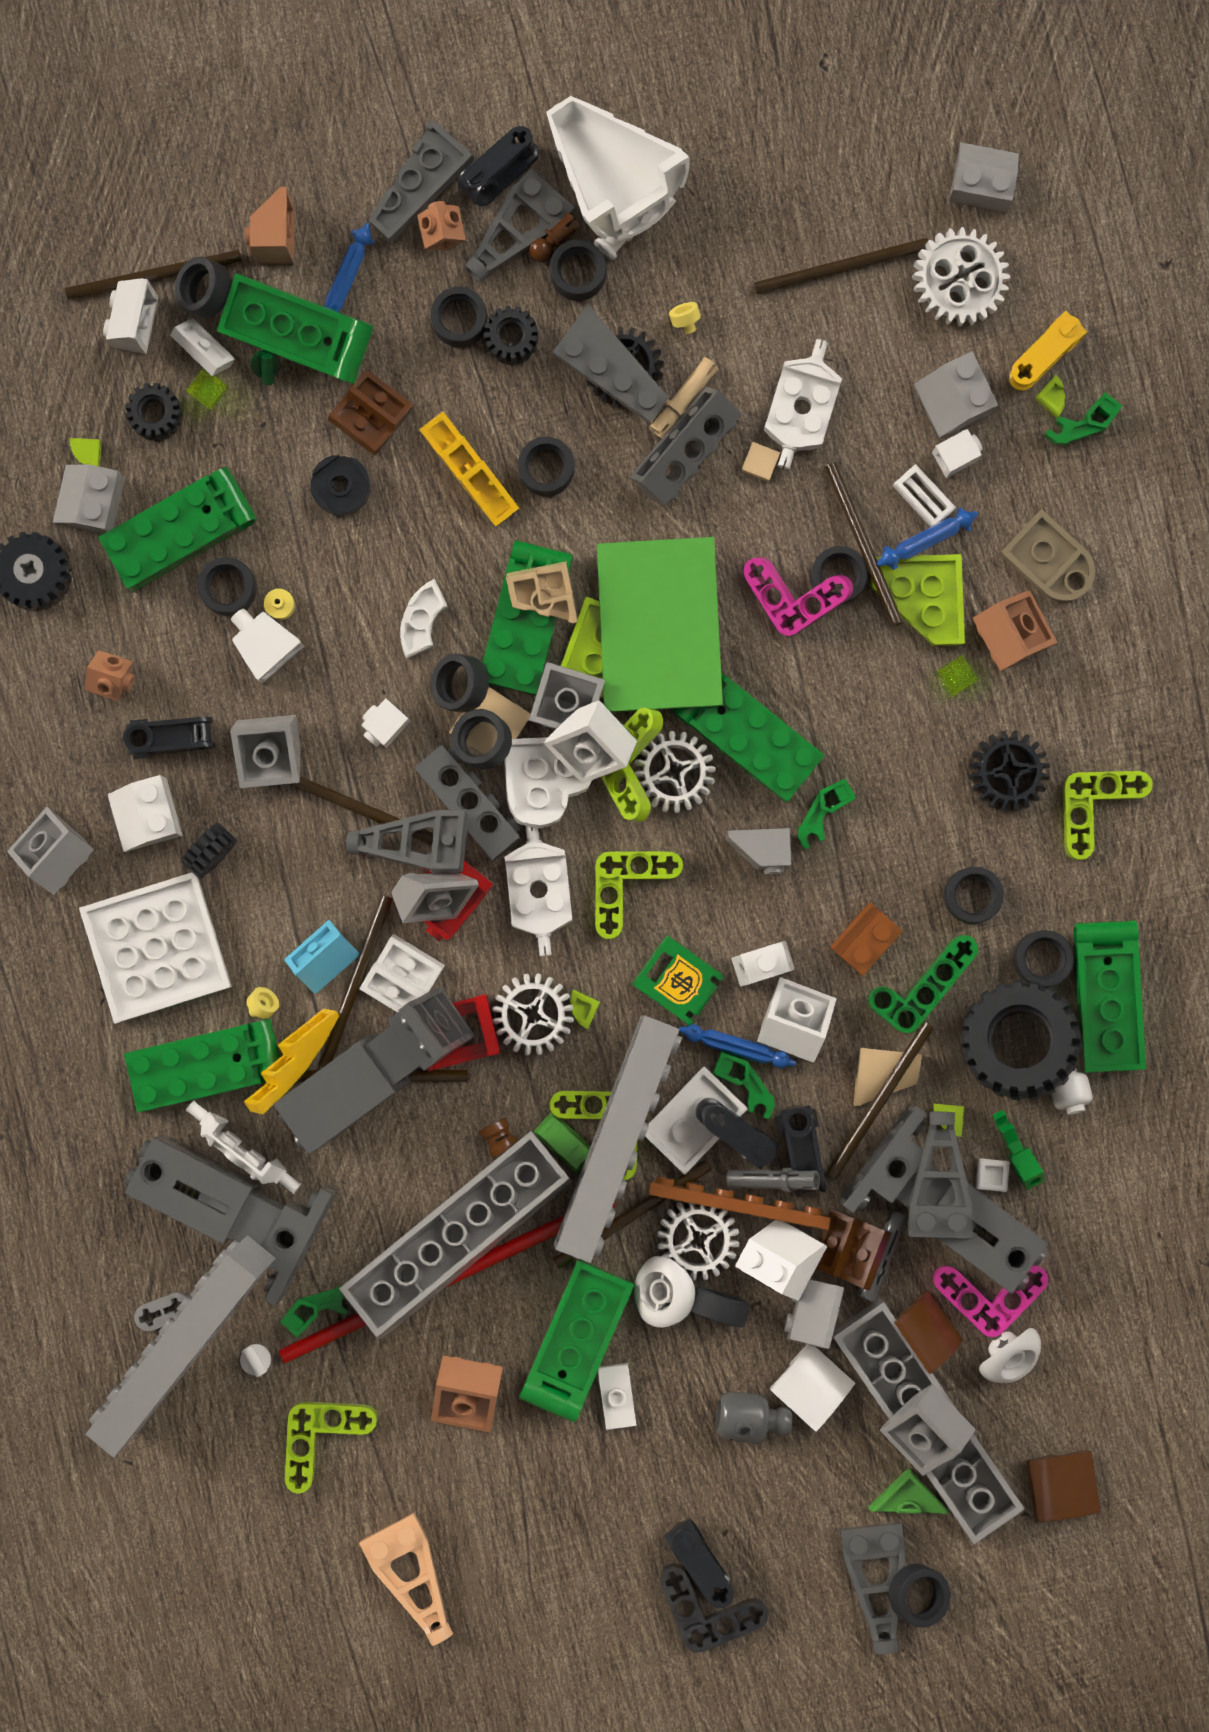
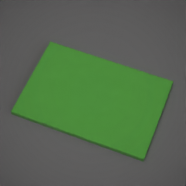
M714 537L597 544L603 679L605 680L603 686L604 706L610 712L638 711L644 707L662 710L723 706Z

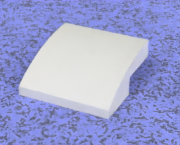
M393 934L378 960L370 969L360 990L394 1011L399 1012L398 1010L405 1004L431 990L445 965Z
M807 1344L790 1362L788 1369L770 1387V1390L817 1432L847 1396L855 1382L817 1347Z

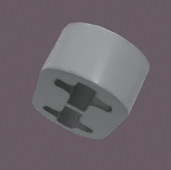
M181 1291L174 1292L143 1304L135 1312L134 1319L136 1325L144 1331H153L163 1327L177 1312V1310H173L167 1313L166 1307L175 1303L174 1298L182 1302L188 1294ZM147 1308L150 1313L158 1310L161 1312L160 1316L153 1319L152 1325L149 1321H143L142 1316L146 1314L145 1309Z

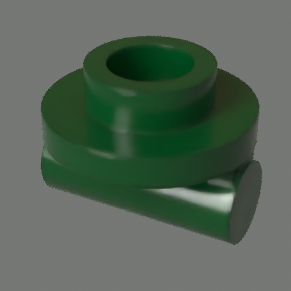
M262 350L252 357L250 366L252 372L257 377L262 378V384L272 385L274 383V375L280 370L281 362L277 354Z

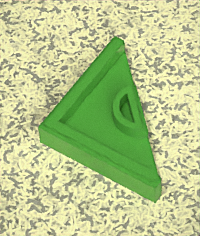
M909 1467L868 1506L871 1512L947 1514L949 1512Z

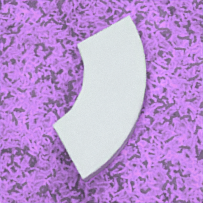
M435 579L426 583L413 595L404 612L400 627V638L406 659L434 647L431 638L432 625L438 614L448 608Z

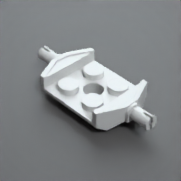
M816 339L811 357L784 362L764 431L770 438L782 446L783 451L778 467L783 468L784 461L787 460L784 468L786 470H790L796 451L813 450L822 446L842 378L824 363L823 357L828 342L823 340L822 347L819 349L821 339ZM798 400H805L810 404V411L807 414H799L794 409V403Z
M526 826L528 840L526 844L504 857L511 924L513 928L536 935V938H538L539 956H545L544 947H546V955L550 956L552 955L549 938L551 933L572 921L565 850L542 843L539 840L538 828H533V831H531V827ZM535 882L546 884L548 891L544 897L535 898L531 895L530 888Z
M195 1101L186 1109L187 1112L201 1121L199 1123L201 1125V1137H206L208 1145L216 1147L231 1162L251 1174L250 1177L253 1180H260L262 1184L280 1183L292 1194L300 1187L301 1183L286 1173L287 1171L280 1160L276 1158L265 1165L266 1159L253 1149L249 1152L240 1146L242 1140L230 1131L222 1132L229 1122L226 1118L210 1111L207 1112Z

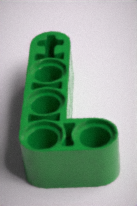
M968 935L954 937L904 998L892 989L880 986L873 988L868 993V1007L896 1031L901 1033L914 1032L974 960L978 953L977 942ZM966 942L968 944L966 950L969 952L968 955L962 954L958 956L955 962L946 958L947 954L949 957H954L958 953L957 943L963 944ZM940 964H945L950 968L951 975L946 981H941L936 975V969ZM922 987L928 988L932 994L931 1001L925 1005L921 1004L917 999V992ZM880 991L885 992L889 996V1004L883 1009L878 1008L874 1003V997ZM902 1011L910 1012L913 1017V1022L908 1028H903L898 1023V1016Z

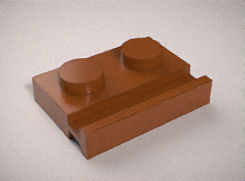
M869 902L829 948L836 952L861 976H864L903 930Z

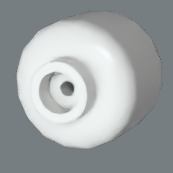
M1078 1068L1071 1072L1069 1080L1064 1085H1059L1055 1089L1056 1092L1051 1094L1054 1106L1058 1110H1066L1067 1115L1084 1112V1105L1089 1104L1093 1100L1088 1077L1085 1073L1078 1072Z

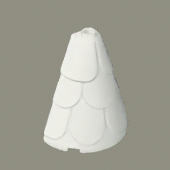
M572 96L547 111L559 158L565 165L582 216L599 237L603 239L614 237L616 240H623L636 236L659 221L676 202L673 196L678 187H684L689 172V156L681 148L654 137L641 128L614 118L612 113Z

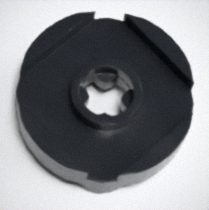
M332 455L319 462L313 470L310 485L311 494L317 505L325 512L336 517H342L357 512L367 502L371 494L370 478L365 467L357 459ZM339 478L341 481L347 480L349 482L346 485L347 490L345 492H335L333 490L336 486L334 482L336 479Z

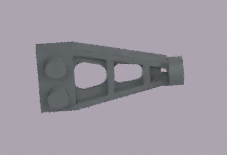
M530 168L510 190L475 255L464 265L465 270L476 281L481 283L488 275L529 250L534 240L537 238L545 239L547 237L545 230H550L567 213L572 215L575 212V207ZM519 206H526L540 219L539 224L527 233H520L511 225V218ZM504 230L516 240V243L505 253L499 254L491 245L497 235ZM480 261L486 263L487 266L485 267Z
M435 810L361 829L360 831H349L346 838L347 851L350 855H369L431 872H463L468 813L465 810ZM428 828L433 829L432 852L421 854L412 851L411 840L413 833ZM402 832L401 848L399 851L382 848L384 835Z
M930 1112V1126L909 1201V1237L972 1238L973 1206L954 1129L955 1112ZM937 1125H947V1128L941 1131L937 1129ZM936 1147H947L951 1156V1169L949 1171L932 1170V1153ZM947 1178L952 1183L955 1200L951 1205H931L927 1202V1192L933 1179Z
M892 1522L840 1528L843 1559L873 1637L874 1653L881 1655L895 1653L898 1651L896 1637L898 1616L891 1609L890 1604L888 1614L874 1615L869 1595L881 1592L889 1593V1586L894 1576L904 1567L906 1554L902 1523ZM887 1558L890 1564L887 1580L881 1584L868 1583L862 1571V1562L865 1559ZM882 1632H886V1633H888V1634L890 1635V1636H880V1637H879V1635H880Z

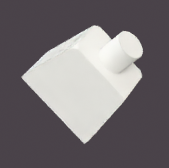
M242 608L231 618V621L240 630L233 637L232 641L255 678L261 684L304 647L298 638L265 612H262L254 619L245 608Z
M786 941L731 958L740 987L795 970Z

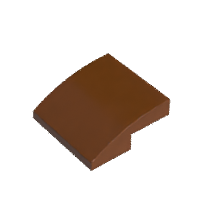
M366 369L355 381V384L350 386L345 398L329 414L328 421L375 456L412 410L413 404Z
M831 1209L828 1216L831 1218L829 1229H823L819 1240L827 1248L816 1269L841 1278L863 1289L870 1290L891 1232Z
M929 1290L918 1295L912 1306L902 1311L894 1322L929 1374L937 1370L963 1341Z
M1080 1450L1063 1455L1051 1454L1026 1460L1035 1522L1064 1520L1101 1512L1092 1451Z

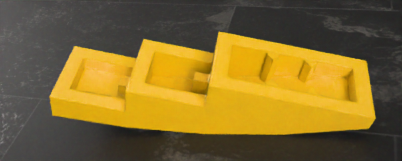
M444 411L419 429L441 460L495 527L519 509L486 463L480 459Z
M322 1009L278 1044L284 1055L261 1073L267 1083L244 1101L251 1112L263 1115L288 1092L307 1070L333 1029L339 1017L337 1011Z

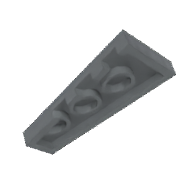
M432 118L426 126L425 134L421 140H417L412 148L413 153L409 160L398 171V178L393 186L387 189L369 219L371 226L391 244L418 218L417 215L423 212L474 161L473 155Z
M587 304L553 351V356L651 424L667 403L668 396L589 304Z

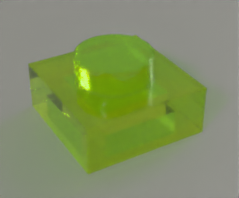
M203 368L186 392L212 411L229 387L215 375L211 376Z
M963 655L936 671L937 676L951 697L979 680Z

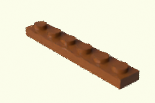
M657 1176L656 1181L648 1180L646 1193L648 1195L826 1230L829 1229L831 1218L823 1214L822 1208L806 1205L805 1211L794 1209V1203L783 1200H776L775 1205L763 1203L764 1197L746 1194L745 1199L733 1197L734 1191L716 1188V1193L704 1191V1185L687 1182L686 1187L674 1185V1179Z

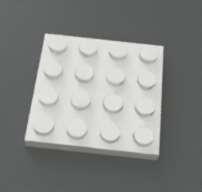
M192 872L79 908L114 1024L232 987L199 878Z

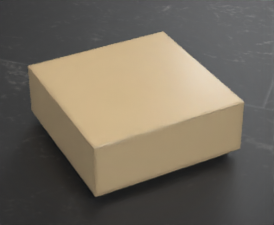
M752 442L741 472L769 482L780 452Z

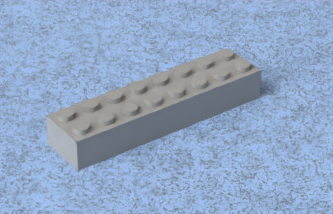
M640 1016L555 1238V1250L591 1263L593 1256L599 1257L605 1241L601 1234L604 1227L610 1228L616 1211H614L612 1205L615 1198L621 1199L627 1184L623 1179L626 1169L632 1170L638 1155L634 1151L637 1140L643 1141L649 1126L645 1122L648 1111L654 1112L660 1095L655 1092L659 1082L665 1083L671 1066L666 1063L670 1053L676 1054L682 1037L678 1036V1028L647 1016Z
M530 1131L339 1289L377 1338L383 1339L573 1181L535 1134Z
M248 1235L240 1243L234 1240L226 1250L224 1249L213 1262L214 1266L194 1286L196 1289L178 1306L176 1314L163 1325L157 1338L152 1340L141 1353L142 1357L123 1376L124 1380L107 1396L105 1404L100 1406L89 1419V1422L93 1425L85 1435L114 1458L139 1432L276 1258Z
M881 1298L834 1329L833 1338L888 1419L900 1410L914 1395L931 1384L954 1406L933 1373H928L894 1323L896 1319ZM974 1434L961 1453L926 1473L973 1544H976L1025 1510Z

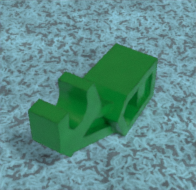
M1104 392L1084 415L1083 420L1076 422L1059 416L1054 423L1061 428V433L1056 434L1049 429L1044 437L1056 446H1067L1069 443L1103 433L1123 405ZM1094 411H1096L1107 420L1099 423L1092 421L1091 417L1094 415Z
M846 778L820 790L801 826H798L797 839L804 851L811 847L807 842L809 834L816 835L819 842L825 840L822 823L825 814L830 815L856 799ZM833 791L839 804L827 808L825 807L824 796L828 792Z
M720 1052L712 1073L738 1086L743 1084L749 1092L747 1111L753 1113L757 1104H764L766 1110L763 1117L769 1120L775 1107L773 1095L768 1092L748 1061ZM734 1062L744 1066V1078L741 1080L737 1077L728 1076Z
M1004 1110L993 1114L994 1123L1010 1152V1155H1008L1010 1163L1025 1189L1028 1191L1045 1182L1042 1168L1027 1146L1022 1147L1012 1123H1009Z
M342 1285L299 1297L280 1320V1323L298 1337L318 1317L319 1310L329 1308L346 1315L349 1310L342 1305V1300L345 1298L339 1289ZM301 1305L313 1308L314 1311L310 1313L306 1321L294 1312Z

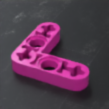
M756 557L749 560L744 566L745 579L777 630L785 636H791L803 631L847 601L853 593L851 580L844 575H836L828 578L795 601L769 559ZM762 565L764 568L761 572L762 576H755L753 572L756 570V566ZM772 579L773 583L767 584L763 588H761V584L766 583L765 581ZM834 583L836 585H843L844 588L841 590L842 596L837 594L827 598L824 595L835 589ZM771 588H776L781 593V601L777 605L772 604L768 599V592ZM811 597L817 598L821 603V609L817 614L811 613L807 608V602ZM798 613L804 616L797 619L793 626L787 627L785 625V622L788 620L787 616H795Z
M1033 1264L1027 1274L1029 1272L1036 1274L1039 1271L1038 1280L1040 1283L1037 1286L1032 1283L1025 1289L1030 1292L1028 1297L1021 1290L1017 1291L1015 1289L1013 1291L1018 1293L1021 1299L1019 1306L1015 1309H1008L1004 1304L1005 1296L1010 1293L1003 1288L989 1302L952 1266L944 1265L937 1268L933 1274V1283L984 1335L997 1337L1042 1293L1048 1285V1275L1044 1269ZM953 1272L952 1280L959 1287H961L962 1282L966 1284L965 1287L958 1290L954 1298L950 1295L955 1293V1291L946 1284L943 1287L940 1285L943 1281L940 1277L942 1273L949 1275ZM969 1292L974 1293L977 1296V1305L970 1310L964 1309L961 1305L962 1296ZM984 1304L988 1308L983 1311L989 1317H998L995 1321L998 1327L995 1330L991 1327L986 1330L984 1327L987 1323L980 1315L977 1316L976 1320L973 1319V1316L982 1310Z

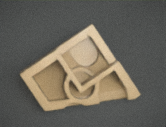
M567 562L507 573L506 580L512 607L536 611L540 615L548 617L550 615L562 618L570 623L578 622Z
M860 1048L858 1073L855 1081L854 1106H860L873 1101L904 1052ZM922 1054L916 1055L893 1093L917 1084Z

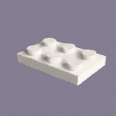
M704 1066L648 1123L649 1126L645 1135L684 1174L719 1139L697 1119L695 1112L698 1103L706 1098L716 1099L739 1117L748 1109ZM714 1113L710 1115L712 1118L716 1116Z

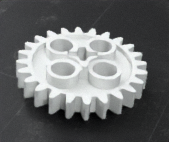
M961 227L957 236H955L952 229H949L946 232V238L941 233H938L935 237V242L929 240L925 245L927 250L922 249L919 252L918 256L922 260L915 262L913 267L919 271L914 273L912 279L920 281V283L913 290L915 292H923L918 302L927 301L929 303L925 310L926 313L933 309L937 311L935 320L944 315L946 316V325H949L955 318L958 327H961L967 318L968 323L972 326L976 322L977 317L984 321L988 317L987 312L993 314L997 310L995 304L1001 305L1004 301L1000 294H1005L1009 287L1002 283L1007 282L1010 279V275L1002 273V271L1009 264L1005 262L1000 263L999 259L1004 255V252L995 253L993 251L997 245L996 242L990 245L985 243L987 234L983 235L979 240L976 238L975 229H973L969 236H966L964 227ZM960 252L969 253L972 257V262L963 261ZM983 264L984 268L973 271L965 280L961 278L952 283L948 288L942 291L939 290V286L948 284L956 275L962 276L973 267ZM935 266L945 268L947 276H939L935 271ZM975 278L984 279L987 288L978 287ZM950 292L959 293L962 302H954L950 298Z

